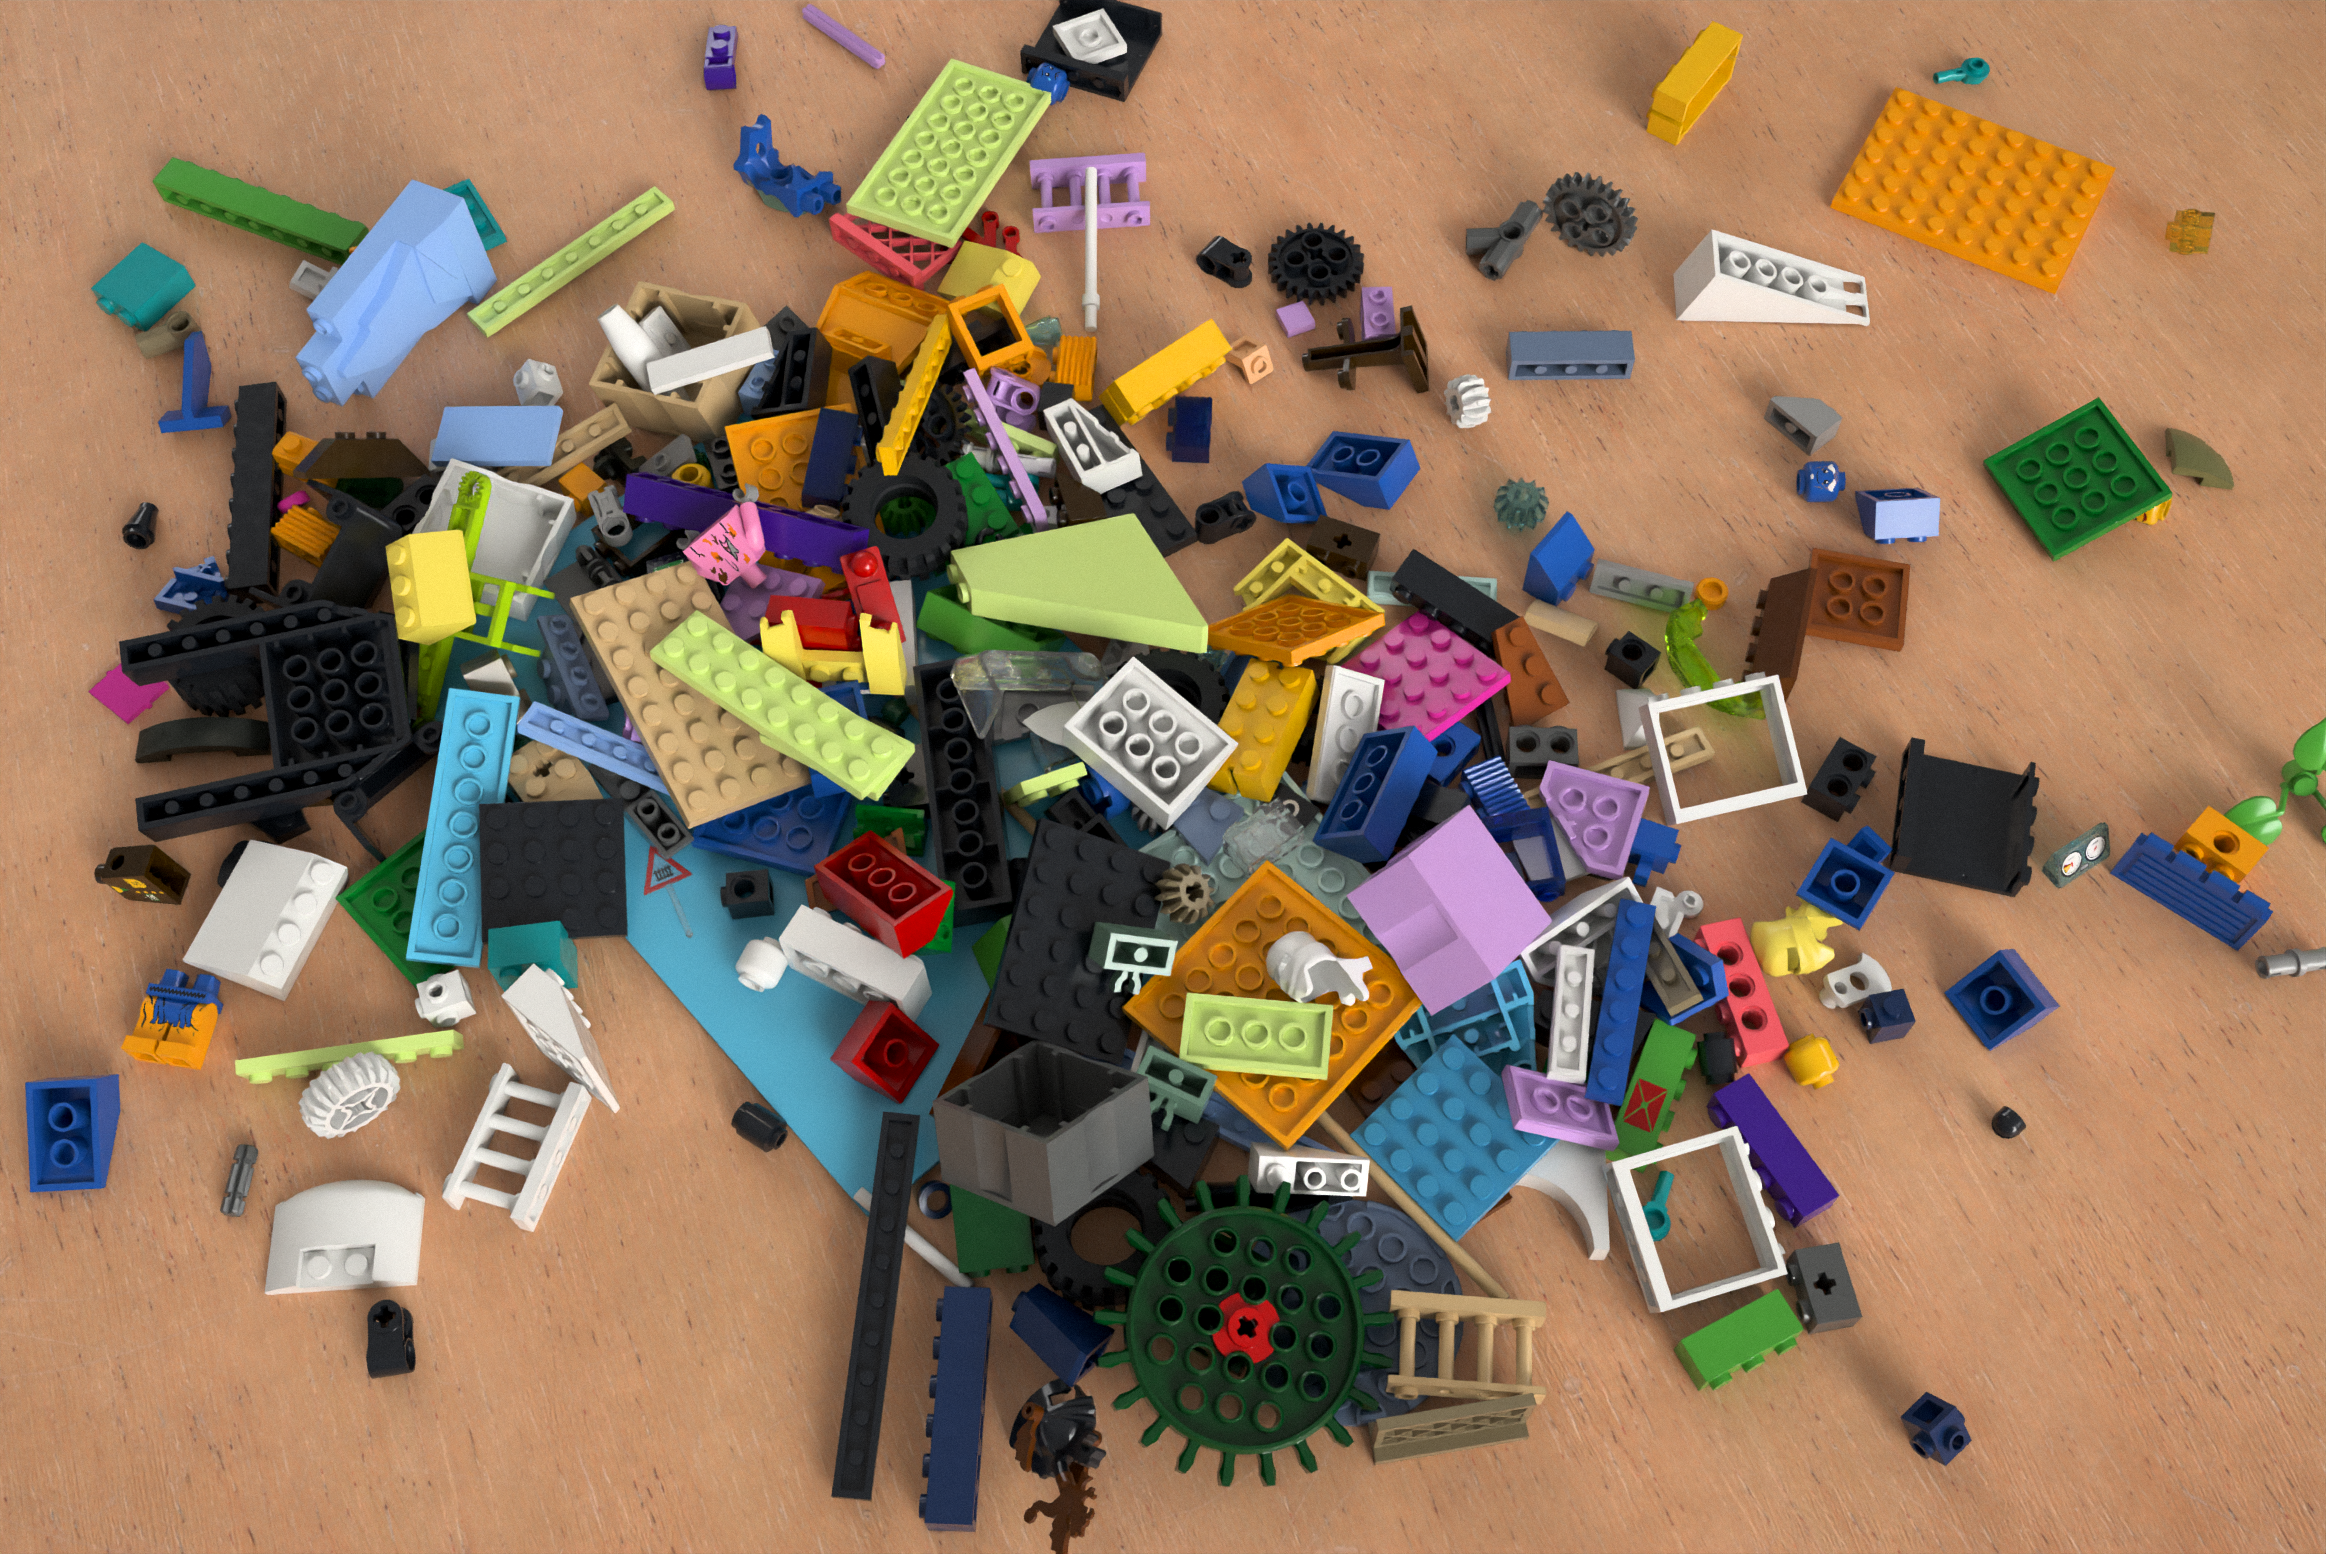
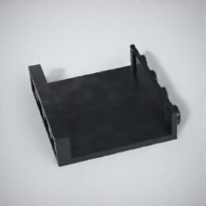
M1059 0L1060 5L1035 47L1024 44L1020 51L1022 73L1029 74L1033 67L1037 69L1040 64L1046 62L1066 72L1070 87L1125 102L1162 36V13L1117 0ZM1104 9L1127 44V53L1092 64L1068 57L1053 34V26Z
M1911 737L1902 753L1891 846L1893 850L1890 854L1889 869L1894 872L2015 897L2023 885L2028 886L2032 874V867L2027 865V861L2034 847V836L2030 835V826H2033L2037 815V807L2032 806L2033 797L2036 796L2039 787V777H2035L2036 763L2030 762L2022 775L1924 755L1925 740Z

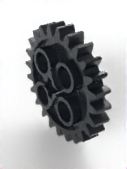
M1308 223L1305 230L1301 226L1296 225L1295 233L1287 229L1285 238L1278 236L1277 244L1271 245V253L1268 254V274L1271 275V283H1277L1278 292L1286 290V298L1296 295L1297 302L1306 298L1311 306L1315 299L1323 306L1325 299L1329 298L1331 302L1336 303V295L1345 299L1347 297V290L1354 292L1355 284H1360L1361 275L1364 270V253H1360V244H1354L1353 236L1345 238L1346 230L1344 229L1336 233L1335 225L1330 226L1328 230L1324 229L1323 223H1320L1318 228H1313L1312 224Z
M936 380L927 402L928 407L923 412L920 422L923 423L922 427L939 442L940 447L937 448L935 442L925 436V431L919 425L914 433L918 453L925 446V450L920 455V458L926 460L927 457L938 460V467L940 469L948 462L955 461L954 456L956 454L965 455L960 446L961 444H970V441L964 437V433L971 432L973 428L965 424L972 416L963 412L967 409L968 404L961 400L962 395L955 390L953 391L954 388L945 383L943 385L942 382ZM947 424L945 431L940 433L942 426Z

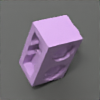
M1362 287L1360 301L1362 341L1390 338L1396 335L1392 287Z

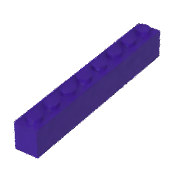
M645 471L627 474L623 512L635 515V520L640 522L653 523L658 521L662 522V527L666 529L681 530L684 528L696 530L701 534L736 504L740 508L742 502L736 501L731 493ZM759 500L755 502L761 522L765 548L767 551L774 552V557L785 560L797 558L802 560L803 565L809 567H822L824 565L831 567V572L844 575L839 557L867 548L869 529Z

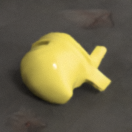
M1799 897L1802 905L1798 910L1788 906L1785 909L1786 918L1767 922H1754L1750 932V943L1759 967L1765 974L1773 977L1786 976V974H1793L1795 976L1809 974L1821 969L1834 958V948L1819 943L1816 939L1822 942L1827 937L1826 930L1828 927L1843 924V922Z

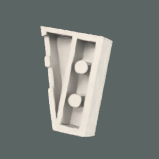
M1072 398L1043 410L1048 434L1053 443L1058 445V451L1074 480L1102 494L1143 476L1139 453L1133 448L1129 449L1119 441V437L1112 431L1108 432L1099 424L1098 419Z

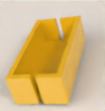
M1712 21L1705 31H1699L1691 48L1688 46L1685 48L1677 65L1672 64L1663 82L1658 81L1653 88L1651 97L1654 100L1646 115V118L1649 119L1646 132L1674 146L1681 141L1731 79L1737 59L1735 57L1738 55L1743 34L1715 21Z
M1211 318L1114 380L1098 397L1119 427L1127 422L1132 426L1142 420L1153 409L1157 410L1165 405L1176 394L1180 395L1188 390L1199 379L1203 380L1215 372L1218 367L1226 362L1224 356L1232 348Z
M1250 658L1218 724V727L1238 743V746L1208 782L1207 788L1236 795L1239 789L1242 797L1270 803L1320 696L1313 670L1296 666H1283L1280 669L1279 663Z

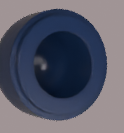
M931 1180L923 1184L917 1193V1205L920 1211L931 1219H941L947 1216L952 1211L950 1187L939 1180ZM934 1191H943L946 1198L944 1206L939 1210L928 1208L927 1199L929 1195Z

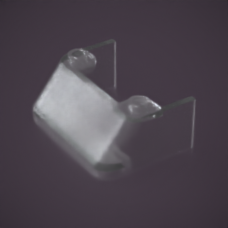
M985 650L958 657L950 672L978 739H985L1003 701L1000 690L1071 691L1080 710L1109 681L1097 657L1088 652Z

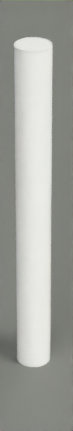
M862 1187L857 1191L853 1199L870 1212L872 1194ZM907 1225L905 1243L957 1287L974 1286V1280L965 1273H959V1268Z

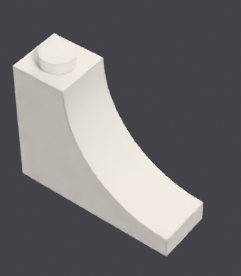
M1560 1140L1516 1185L1539 1190L1564 1206L1573 1216L1583 1233L1589 1260L1604 1261L1610 1250L1607 1182L1602 1166L1606 1165L1605 1150Z

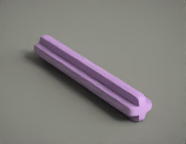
M808 4L806 8L802 9L803 18L875 69H879L885 64V55L814 5Z

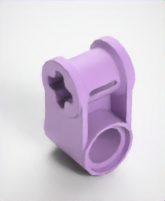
M991 367L989 372L991 378L986 392L992 404L1005 407L1021 415L1031 414L1038 408L1042 390L1037 384L1022 379L1005 369ZM1025 391L1033 396V405L1029 406L1022 402L1021 392Z

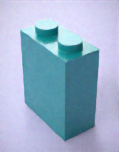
M142 242L91 289L98 299L96 304L102 311L108 315L112 313L117 315L128 327L135 326L146 332L196 285L185 266Z

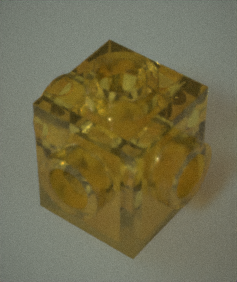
M2197 209L2177 210L2174 222L2168 221L2165 240H2171L2169 252H2178L2182 255L2194 253L2208 254L2215 213L2201 212Z

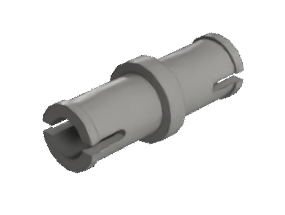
M2326 947L2305 951L2295 948L2286 950L2284 954L2259 956L2255 961L2256 971L2261 978L2267 979L2288 974L2292 977H2299L2309 971L2326 970Z

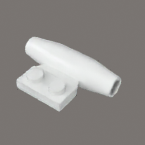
M618 304L611 306L597 318L615 354L642 390L653 393L650 389L646 363L692 349L661 306L652 309L639 323L629 316ZM684 386L660 393V395L670 397L672 391L677 392L683 400L691 401Z

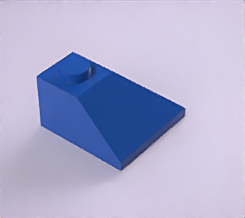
M1265 463L1242 481L1251 510L1281 523L1316 524L1320 514L1327 516L1309 466Z

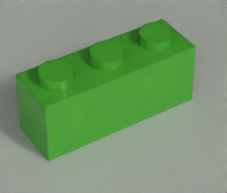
M1776 1289L1680 1340L1674 1348V1352L1698 1391L1709 1385L1714 1391L1733 1380L1730 1375L1731 1373L1743 1368L1745 1373H1748L1764 1364L1766 1361L1763 1356L1775 1350L1779 1356L1797 1346L1798 1343L1795 1339L1804 1328L1779 1289Z

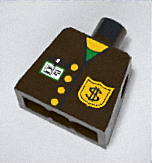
M156 845L115 847L110 850L106 863L97 865L94 872L97 883L107 884L128 900L181 905L191 876L187 870Z

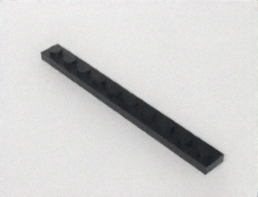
M883 1112L831 1494L832 1498L860 1501L872 1500L920 1115Z

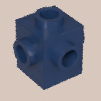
M1925 1392L1900 1417L1911 1438L1909 1443L1913 1450L1925 1459L1930 1457L1944 1466L1972 1441L1964 1425L1965 1418L1956 1406L1928 1392Z

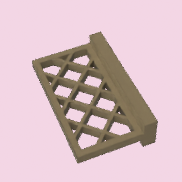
M1529 1393L1376 1419L1375 1422H1370L1367 1425L1374 1464L1380 1465L1527 1440L1529 1433L1526 1422L1536 1406L1534 1394Z

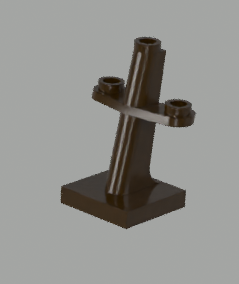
M1412 305L1400 308L1401 330L1393 337L1355 342L1351 319L1342 318V322H1337V333L1339 339L1344 340V344L1310 348L1308 353L1302 354V363L1306 372L1343 369L1337 372L1341 389L1355 390L1356 368L1405 364L1416 392L1429 391L1427 341Z

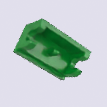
M856 805L857 828H853L854 840L870 830L881 838H885L891 832L902 827L907 856L924 857L929 829L925 810Z

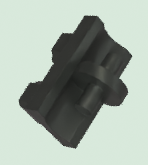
M623 437L600 450L599 454L593 459L595 462L593 472L603 480L609 478L613 481L617 480L625 488L627 474L638 473L639 467L647 459L643 455L631 459L630 457L633 454L632 445Z

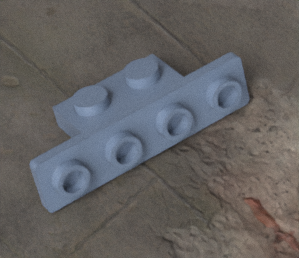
M569 615L539 616L536 622L546 646L541 659L537 661V674L545 683L549 703L556 710L570 716L573 712L575 718L585 722L607 720L610 713Z

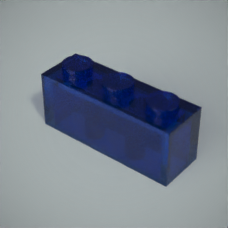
M820 408L802 490V507L814 509L815 505H825L837 509L841 513L843 496L849 494L847 489L848 475H855L858 456L853 455L854 447H860L863 438L864 428L859 427L858 414Z

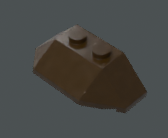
M335 432V438H323L293 470V477L302 479L421 477L424 473L430 477V470L399 439L386 438V432H366V438H355V432Z

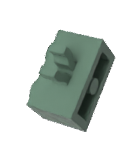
M1095 922L1088 957L1104 969L1116 970L1109 984V988L1113 992H1121V985L1128 976L1130 982L1127 990L1132 994L1139 995L1141 988L1139 973L1171 975L1178 941L1159 929Z
M1151 1045L1136 1072L1148 1077L1151 1115L1154 1112H1158L1160 1107L1165 1109L1163 1113L1165 1119L1161 1129L1167 1132L1172 1123L1173 1113L1196 1124L1199 1123L1212 1096L1218 1077Z

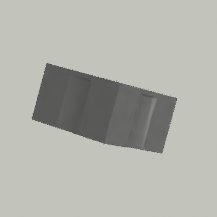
M1033 1039L1000 1059L987 1071L969 1078L932 1101L942 1181L1053 1226L1062 1222L1154 1157L1148 1077L1109 1063L1087 1059L1074 1051L1045 1041Z

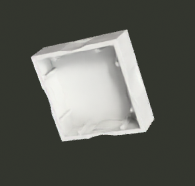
M451 458L432 495V501L427 513L416 525L412 534L447 531L453 504L457 503L458 487H461L459 482L463 481L461 477H465V473H469V471L486 474L491 480L492 488L471 572L542 589L544 586L543 581L548 578L575 523L574 499L531 484L513 482L499 476L495 472ZM479 483L474 484L472 491L473 495H475L474 492H478L476 488H479L477 486V484ZM485 584L480 603L495 606L500 586ZM514 591L508 616L526 622L539 596Z

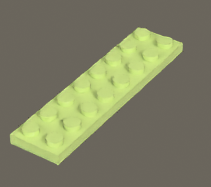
M698 610L691 614L650 651L652 661L861 801L907 756V747Z

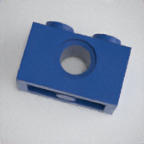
M1458 721L1433 739L1430 743L1438 752L1445 753L1447 756L1436 755L1426 779L1434 782L1436 785L1447 788L1478 753L1481 736Z

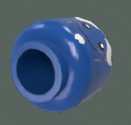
M1834 461L1807 462L1803 469L1797 472V494L1802 495L1806 502H1832L1836 500L1839 491L1845 490V472H1839V468Z

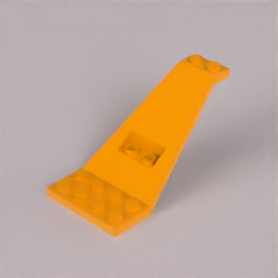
M869 270L834 285L815 326L833 347L825 407L850 402L856 424L860 419L848 369L870 355L895 362L898 375H900L919 354L920 344L925 341L927 328L931 327L935 315H945L950 301ZM967 313L961 315L963 320L967 319Z

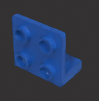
M1679 933L1668 939L1704 1000L1671 1017L1649 980L1643 983L1639 1005L1646 1011L1657 1014L1656 1017L1669 1026L1683 1022L1691 1015L1711 1007L1716 1002L1729 996L1723 960Z

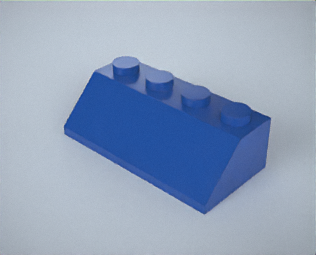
M1415 725L1365 733L1312 840L1317 846L1360 863L1388 861L1438 753Z

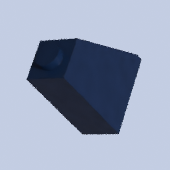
M1040 1283L1028 1292L1021 1291L1011 1308L1015 1314L1009 1327L1071 1388L1096 1366L1095 1360L1104 1355L1115 1332L1108 1325L1104 1326L1093 1322L1092 1315Z

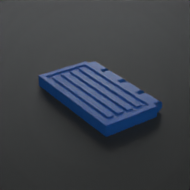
M2141 832L2116 863L2110 874L2237 951L2268 921L2273 913L2269 909L2271 903L2249 890H2246L2244 893L2238 891L2241 885L2216 870L2208 873L2205 871L2206 864L2182 850L2178 853L2173 852L2174 845L2151 832L2147 836Z

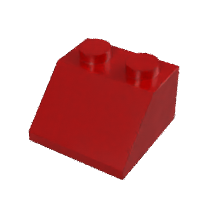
M869 1000L830 1060L854 1080L890 1100L902 1104L940 1044L893 1003Z

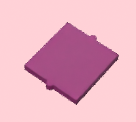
M120 663L112 671H107V676L88 692L124 722L130 724L146 708H152V703L170 687L164 681L138 686L122 673Z

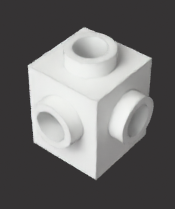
M527 359L521 369L514 375L513 382L521 406H554L563 394L556 368L548 363Z
M459 970L447 974H436L429 977L427 981L416 984L419 998L415 999L418 1014L421 1019L427 1018L434 1028L450 1027L457 1024L460 1019L476 1014L469 984Z

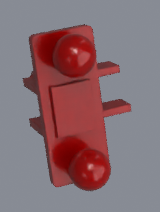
M872 546L840 556L839 561L847 587L819 595L820 599L828 600L844 594H850L855 609L853 616L858 617V622L861 613L872 615L870 627L889 631L892 622H895L898 626L901 643L905 642L906 637L879 548Z

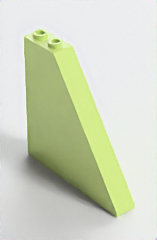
M1134 513L950 551L951 564L947 565L949 582L956 585L960 602L966 603L969 611L974 616L1195 653L1207 652L1208 624Z

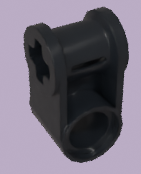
M1222 236L1214 237L1196 255V262L1202 271L1226 282L1231 287L1244 288L1252 281V272L1249 269L1252 263L1251 253Z
M1229 492L1223 497L1204 503L1197 508L1194 530L1198 534L1199 542L1214 544L1236 533H1242L1254 525L1257 517L1244 504V497L1241 492Z
M381 1300L371 1307L367 1317L368 1348L366 1361L368 1372L372 1379L412 1373L416 1365L413 1339L414 1321L411 1313L392 1300Z

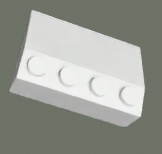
M1134 656L1064 725L1062 739L1064 745L1165 830L1191 805L1238 746V743Z
M250 840L183 958V962L285 1001L338 903L336 897L344 892L349 882L347 867L313 853Z
M533 963L501 997L539 1051L616 1113L620 1106L596 1041L588 1030L591 1027V1023L581 1015L582 1009L572 1001L574 996L563 986L565 982L550 968L544 972Z

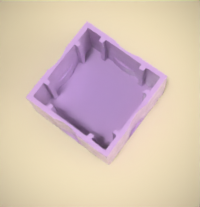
M1467 805L1409 843L1392 857L1385 867L1369 876L1346 895L1375 937L1391 954L1402 975L1431 1016L1494 980L1552 922V919L1470 805Z

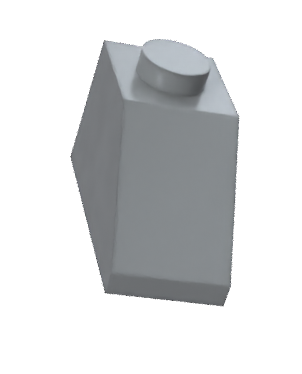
M1774 396L1770 399L1764 419L1807 455L1811 456L1835 437L1842 417L1820 399Z

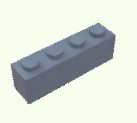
M1632 331L1509 332L1506 347L1508 380L1630 379L1635 362Z

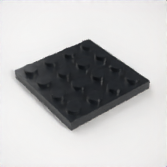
M623 798L479 804L482 943L484 945L488 944V929L561 921L568 933V938L571 940L628 937Z

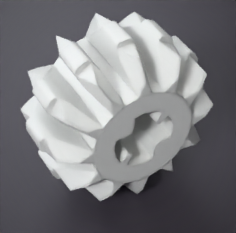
M1467 374L1448 382L1447 389L1444 390L1446 396L1444 404L1447 406L1446 414L1451 416L1452 424H1457L1459 428H1472L1487 421L1488 414L1491 413L1489 402L1492 399L1488 396L1489 388L1484 387L1483 378Z

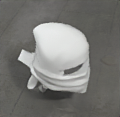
M1294 931L1282 936L1268 951L1266 967L1269 976L1289 997L1300 1003H1307L1332 991H1337L1341 1003L1349 1006L1355 1003V998L1360 1001H1366L1369 998V991L1363 982V973L1373 969L1368 956L1359 959L1338 958L1327 946L1317 942L1311 934L1303 931Z

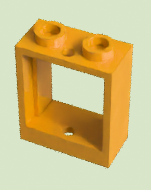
M1003 283L995 287L992 284L986 285L972 296L966 298L965 295H961L949 302L945 314H948L950 329L969 368H975L980 379L991 375L989 373L991 367L1007 369L1031 359L1035 347ZM997 301L1017 343L981 357L961 315Z

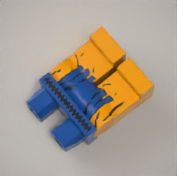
M166 969L159 984L149 983L146 990L148 996L142 1003L140 1017L132 1036L126 1035L121 1049L135 1060L164 1065L168 1063L171 1066L201 1070L216 1026L218 1014H221L224 1005L217 999L221 982L212 975L199 974L193 989H186L189 976L179 970Z

